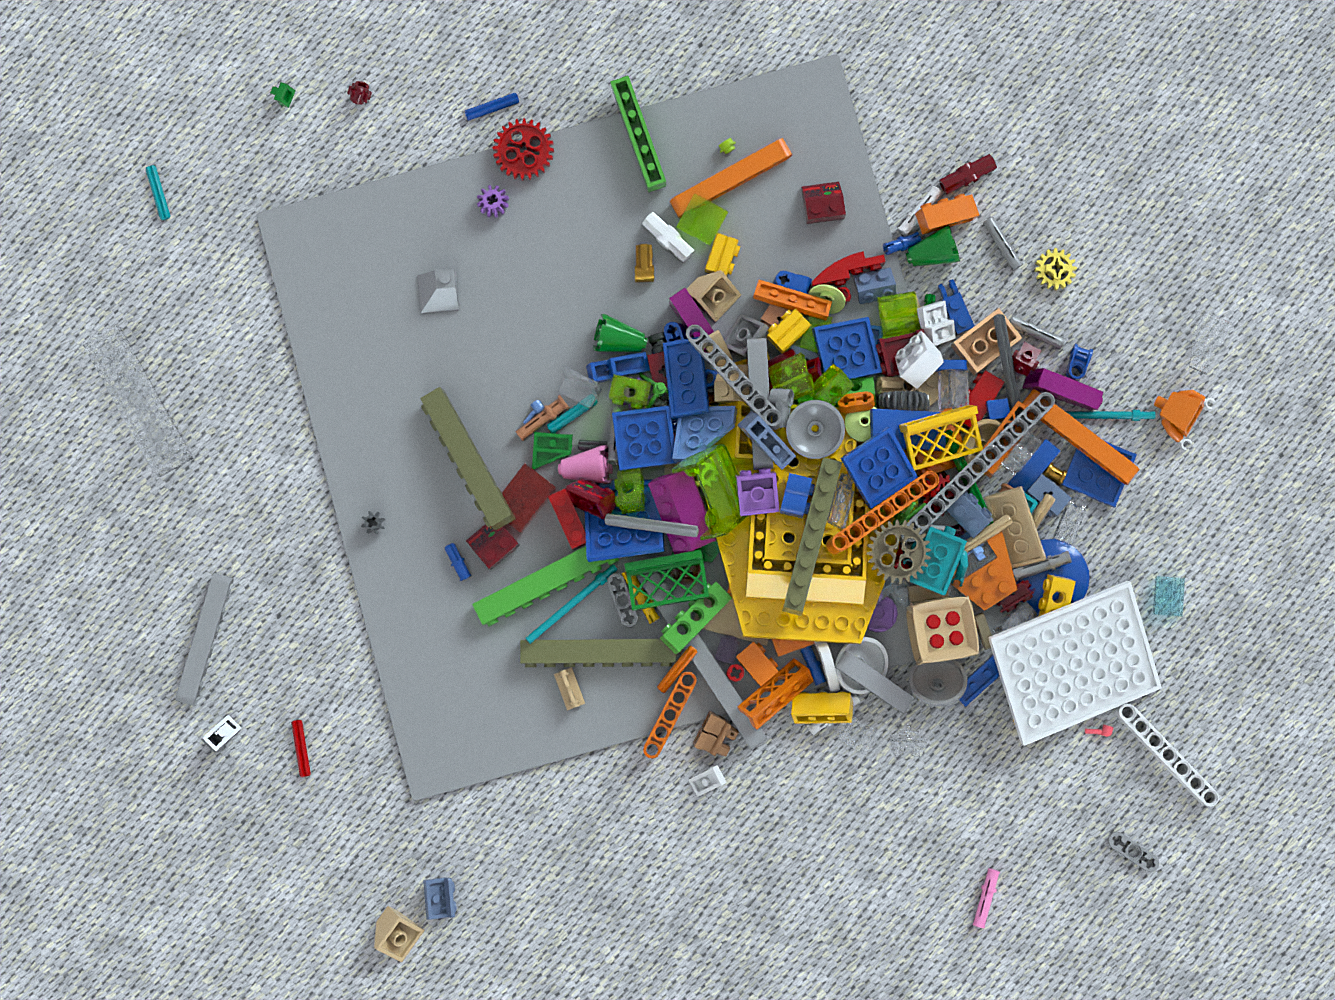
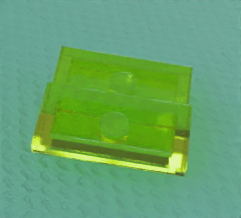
M694 194L676 228L711 245L729 211Z
M915 291L877 297L883 338L909 334L920 329Z
M801 352L768 367L773 388L792 389L794 400L814 391L812 375L807 370L805 355Z

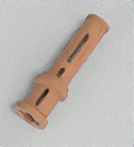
M560 395L550 405H545L541 413L515 431L522 441L549 420H555L557 415L565 409H570Z

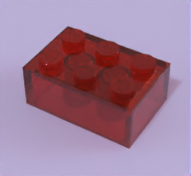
M525 463L502 492L516 518L508 524L521 534L547 502L548 496L552 495L556 490L552 483Z

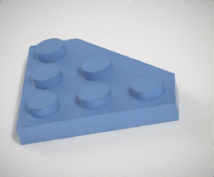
M709 406L710 413L678 418L673 461L694 462L731 431L736 423V406Z

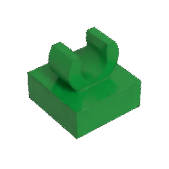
M280 82L278 88L272 86L270 94L275 95L274 100L280 105L289 108L295 90L288 84Z

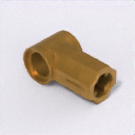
M636 245L635 283L654 282L652 245Z

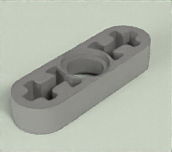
M612 574L609 576L607 584L620 620L624 626L633 627L638 622L636 611L628 610L631 616H635L632 624L624 622L626 618L625 611L623 613L620 612V609H627L631 606L627 585L622 575ZM614 577L622 580L619 586L620 589L625 588V592H619L614 595L613 591H617L615 585L611 586ZM620 595H626L628 597V604L620 606L617 603V598Z
M1112 832L1108 836V844L1111 848L1143 870L1154 872L1159 867V860L1155 855L1124 834ZM1120 836L1121 842L1126 844L1129 841L1125 848L1119 844L1114 846L1113 837ZM1131 846H1135L1138 849L1136 857L1128 855V849ZM1143 855V857L1149 860L1153 858L1152 863L1154 864V866H1149L1147 868L1146 862L1140 860V863H1138L1137 861Z

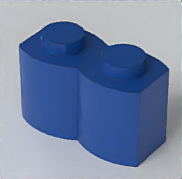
M789 473L780 509L781 514L802 519L804 514L808 515L810 503L807 502L808 495H813L815 484H811L812 478Z

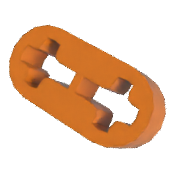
M864 391L841 395L837 399V404L841 413H854L871 410L875 406V400L871 392Z

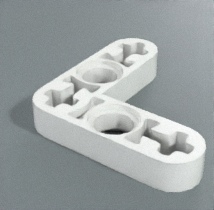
M815 642L822 661L830 693L838 692L840 687L827 642Z

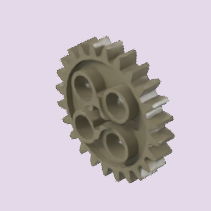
M896 520L894 526L888 521L887 528L881 525V532L875 530L877 537H870L874 543L867 545L869 548H872V551L867 552V555L873 556L868 562L875 563L872 570L879 569L877 576L885 574V581L888 577H891L892 583L895 582V579H899V583L902 584L903 578H906L909 583L910 576L917 579V571L921 574L924 573L921 567H928L924 560L931 559V557L926 555L931 549L925 548L930 541H923L926 534H919L920 527L914 530V523L908 527L906 520H904L902 525H899V521ZM888 535L896 536L897 542L895 545L890 546L886 543ZM904 535L902 551H905V553L900 555L898 568L894 569L896 553L893 551L898 549L900 536ZM908 539H914L917 543L916 547L912 550L905 547V542ZM890 554L893 557V562L890 565L883 564V555ZM904 558L911 559L913 562L912 567L904 569L901 566V561Z

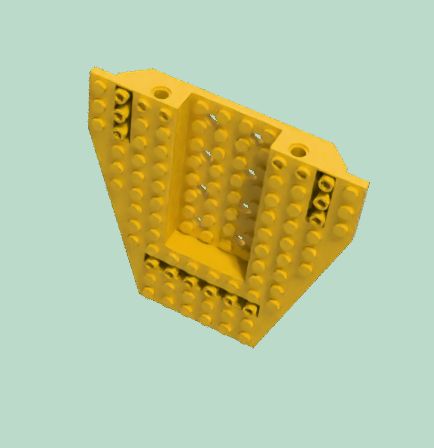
M744 401L718 405L736 406V423L731 431L707 450V454L711 451L714 453L712 458L718 457L719 460L716 464H720L721 468L717 469V471L721 473V476H715L718 482L712 481L711 488L705 485L703 492L743 637L861 644L885 584V574L877 576L879 569L872 570L875 563L868 562L873 556L867 555V552L872 551V548H869L867 545L874 543L870 537H877L875 530L881 532V525L838 554H832L827 550L826 545L823 543V538L825 536H834L871 510L866 505L840 459L864 442L851 438L845 429L844 439L839 448L831 455L824 457L842 462L833 496L836 504L830 507L802 616L783 612L782 609L807 514L803 515V519L781 514L780 512L740 516L735 475H740L739 471L751 470V473H759V470H753L752 440L738 426L750 413V408ZM798 405L791 406L790 414ZM840 412L845 424L847 413ZM864 418L861 420V423L867 424L868 420ZM813 425L811 430L817 432L819 426ZM786 427L773 431L796 455L795 458L799 464L795 467H791L788 464L782 470L773 462V469L771 471L776 473L779 511L789 473L812 478L811 484L816 485L823 459H811L797 453L788 441ZM903 450L909 460L907 450ZM702 457V460L704 462H710V460H708L707 458ZM699 462L697 471L701 476L702 469L705 468ZM708 473L705 479L707 480L712 473ZM910 488L911 494L915 496V490ZM808 495L807 502L811 504L812 496ZM897 499V504L901 506L900 500ZM907 506L905 509H903V510L900 511V512L905 513V511L907 510V508H908L909 506ZM880 508V513L886 516L885 510ZM893 516L892 518H890L889 520H887L886 522H884L882 525H883L885 528H887V527H888V521H890L891 524L894 525V524H893V521H894V519H895L894 516ZM865 519L866 525L871 527V522ZM850 529L851 536L855 538V531ZM790 533L794 536L795 540L792 543H787L784 541L783 536ZM888 535L886 537L888 545L893 546L896 544V536ZM835 540L836 547L840 548V542ZM890 554L882 556L883 564L890 565L893 562V557Z

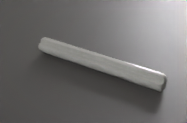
M606 514L605 524L610 526L697 537L699 533L698 526L615 514Z

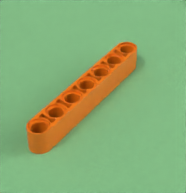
M778 139L678 194L669 202L678 218H682L786 161L793 154L784 139Z
M1033 389L1022 403L1028 407L1041 393ZM1040 399V403L1042 406H1049L1047 400ZM1055 403L1040 419L1041 422L1122 483L1128 485L1140 470L1133 462Z
M927 471L829 538L826 543L827 550L832 554H838L849 548L905 509L912 502H915L935 488L939 483L938 475L933 471ZM925 477L930 480V485L925 482ZM910 488L915 490V496L911 494ZM895 498L900 500L901 506L896 504ZM880 508L885 510L886 516L880 513ZM865 519L871 522V527L866 525ZM850 529L855 531V538L851 536ZM835 540L840 542V548L836 547Z

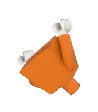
M1182 390L1178 393L1172 392L1168 400L1158 396L1154 403V406L1162 409L1160 412L1162 426L1174 441L1179 442L1178 445L1182 450H1187L1183 445L1185 441L1192 445L1190 439H1184L1183 437H1187L1202 409H1213L1208 406V401L1215 403L1213 398L1205 399L1204 395L1195 390Z

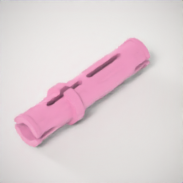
M988 868L985 883L981 886L983 890L974 923L972 924L974 926L985 928L992 898L997 891L995 887L1000 871Z

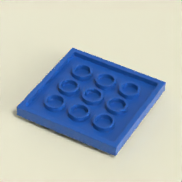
M651 481L603 487V489H611L618 501L611 514L662 521L648 485ZM585 512L586 556L588 562L665 551L664 533L606 525L605 520Z

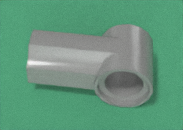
M773 388L770 391L769 401L781 414L783 423L780 428L786 427L790 416L794 393L792 389ZM773 415L772 423L777 422L778 417Z

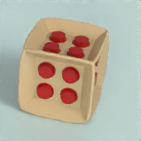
M969 596L934 600L906 607L908 632L916 665L979 655L976 622Z

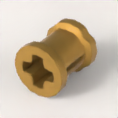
M1052 462L1043 472L1045 477L1055 481L1058 486L1067 474L1066 470L1062 471L1055 467Z

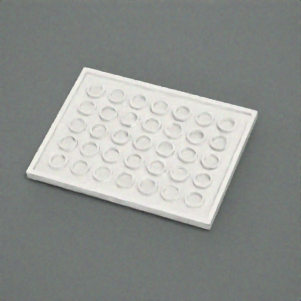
M1129 581L988 637L1016 730L1023 746L1162 688L1133 588Z

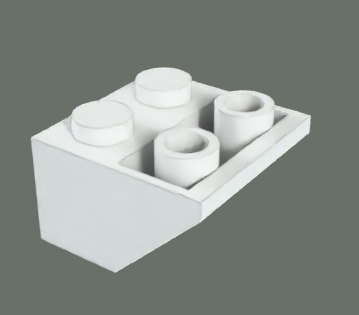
M922 331L914 335L909 343L900 349L895 356L900 377L917 389L944 363L941 352Z

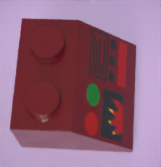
M839 181L801 187L807 224L842 220L845 218L844 197Z
M580 479L567 485L565 488L574 507L605 520L606 514L612 513L618 503L615 493L611 489H603L591 480L588 482Z
M485 524L466 540L490 570L520 546L504 526L495 530Z

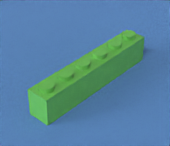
M629 76L610 81L614 98L648 193L666 187V179Z

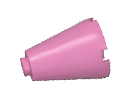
M602 445L562 459L561 464H558L559 475H562L564 479H583L588 482L591 480L595 483L603 484L611 483L612 478L609 479V474L613 473V466L607 463L608 452L605 449L608 447Z

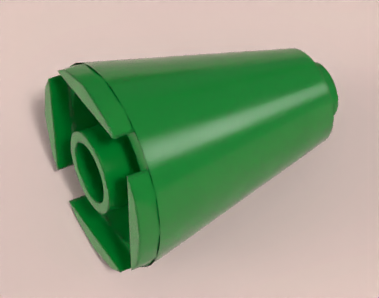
M947 225L908 248L909 252L906 253L908 263H912L916 267L960 262V256L955 240L951 235L950 226Z
M601 314L603 320L599 319L594 335L597 346L593 345V351L641 352L642 349L646 348L647 338L645 333L607 314Z

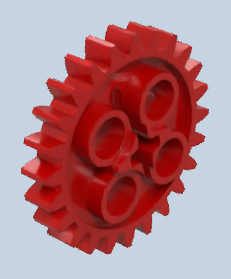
M523 118L522 123H519L518 119H516L515 125L509 121L508 129L502 126L503 133L497 132L500 139H494V143L498 145L492 147L493 151L497 152L493 154L494 158L498 159L496 164L502 165L500 168L502 172L507 169V176L513 173L515 180L518 175L521 176L522 181H524L525 176H528L531 180L532 174H535L538 178L539 170L545 173L544 166L550 167V163L547 160H553V156L549 154L554 153V148L550 147L554 145L553 141L549 140L551 134H545L547 131L546 127L540 130V123L534 126L532 119L529 124L526 123L525 118ZM516 134L522 136V139L518 142L512 140ZM533 140L540 141V145L537 147L531 146L530 143ZM512 144L515 147H508L507 145ZM526 146L527 150H524V152L521 153L520 149H523V147ZM510 152L517 154L514 159H508L507 155ZM529 157L535 159L531 165L525 163V160Z

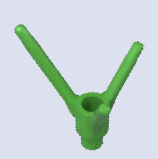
M640 373L639 376L654 387V395L647 405V408H651L658 396H662L663 393L668 394V389L664 383L654 382Z
M912 502L905 513L899 512L894 515L893 524L895 525L896 520L899 521V525H902L904 520L907 522L926 503L921 504L912 511L916 505L915 502Z

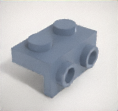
M891 267L853 275L859 304L896 297V282Z
M965 492L947 511L975 538L993 521V518L987 508H982L977 503L978 499L972 493L968 494Z
M444 877L423 880L426 919L455 917L457 906L453 898L455 885L452 878Z

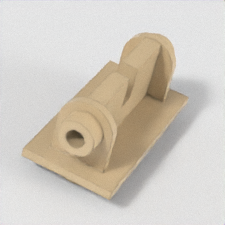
M572 667L554 674L567 711L585 704Z

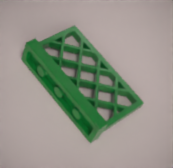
M701 550L624 563L632 611L710 598ZM694 565H700L701 572L697 577L688 573L689 569ZM678 568L683 573L676 581L669 574L673 569ZM654 572H660L664 575L658 584L649 579ZM640 575L645 579L639 588L632 584V576ZM685 575L694 579L688 589L680 584ZM666 578L675 583L669 592L660 587ZM647 581L656 586L650 596L641 590ZM697 582L704 587L703 594L696 595L691 591ZM677 586L686 591L681 598H676L672 595ZM658 589L667 594L663 601H657L652 598ZM639 592L648 597L644 604L636 605L635 598Z

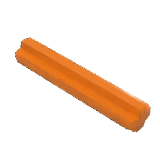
M690 645L658 684V690L665 693L697 654L696 648Z

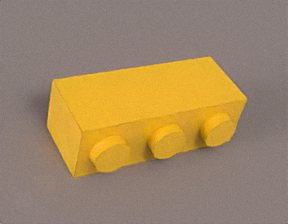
M801 692L792 700L791 715L795 724L852 723L854 702L851 693L819 692L812 694Z

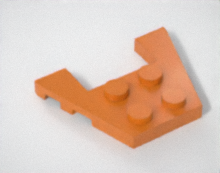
M1002 531L987 540L996 558L965 577L961 587H959L961 583L959 580H954L952 584L965 596H969V599L984 611L1017 590Z

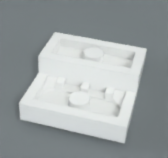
M937 301L917 308L921 328L924 329L925 335L935 346L956 338L954 320L947 319L946 301Z

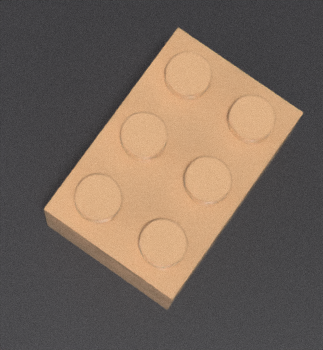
M999 308L951 345L961 360H967V368L974 376L1000 357L993 320L995 315H1004ZM1005 316L1011 348L1022 337Z

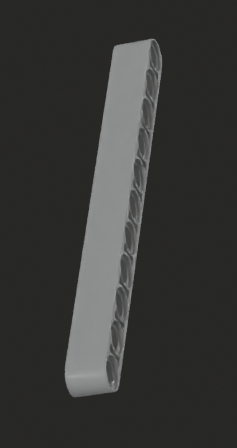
M1048 392L1040 394L907 523V526L909 527L914 523L913 529L916 530L920 527L919 534L922 535L1053 407L1055 403L1053 395ZM1040 399L1047 400L1049 406H1042L1040 403ZM1027 412H1032L1035 415V420H1030L1027 417ZM1014 425L1020 426L1021 429H1022V432H1021V433H1016V432L1013 430V426H1014ZM999 439H1006L1008 446H1002ZM986 452H992L995 455V459H988ZM972 465H979L981 472H974ZM965 478L968 483L967 486H961L958 479ZM951 491L954 494V499H947L945 492ZM932 504H937L940 507L939 513L931 510ZM917 518H924L927 522L926 526H920L917 523ZM901 535L899 541L903 544L904 536ZM907 540L905 545H911L915 540Z
M654 572L649 578L656 584L661 581V577L657 572ZM640 575L636 576L642 584L645 579ZM647 581L644 589L650 596L656 586ZM663 582L660 587L669 592V589ZM658 589L652 598L657 601H663L667 594ZM678 603L657 607L666 622L671 626L677 621L674 617L682 610ZM677 626L678 633L685 635V628ZM697 634L684 649L686 650L690 645L697 649V654L692 659L693 663L752 750L767 740V737L761 728L756 730L751 725L749 718L739 711L737 706L743 702L699 634Z

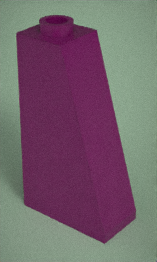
M683 288L669 298L670 307L686 330L691 325H699L708 335L714 332L686 288ZM694 332L691 337H700L701 333Z
M1045 368L1036 369L1035 372L1030 371L1028 376L1025 377L1022 386L1023 389L1029 391L1035 389L1041 394L1048 392L1053 395L1054 399L1087 410H1098L1103 402V391Z

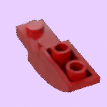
M864 251L844 257L824 269L812 281L811 288L817 285L832 284L842 286L846 284V281H849V273L857 275L863 273L865 269H870L871 271L879 270L886 262L884 254L865 258Z

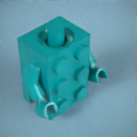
M930 526L923 541H930L925 548L931 549L930 552L926 553L931 559L924 560L928 567L922 566L921 569L924 573L921 574L917 571V579L910 576V582L944 596L950 583L953 584L954 580H959L961 582L959 587H961L968 569V553L964 550L967 541L954 536L957 531L954 528L945 526L944 531ZM916 541L911 545L910 550L916 547ZM905 558L904 565L907 561L912 562V560L909 558Z

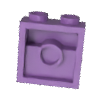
M761 468L759 473H751V470L739 471L740 475H735L740 516L780 512L775 471H771V468Z

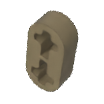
M982 612L974 615L981 643L984 649L988 650L991 649L988 637L992 636L986 617Z

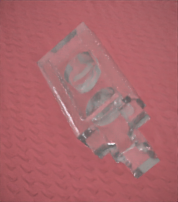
M841 473L827 519L828 523L844 529L854 496V491H852L853 480L849 473Z
M1081 492L1076 493L1074 499L1068 502L1053 535V539L1072 546L1086 513V506L1083 504L1087 495Z

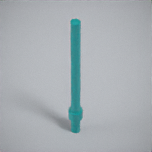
M1140 410L1065 411L1074 419H1131V421H1140V419L1156 418V412Z
M612 564L603 573L600 572L594 577L595 580L525 638L526 641L531 644L599 585H604L609 576L618 570L617 567Z

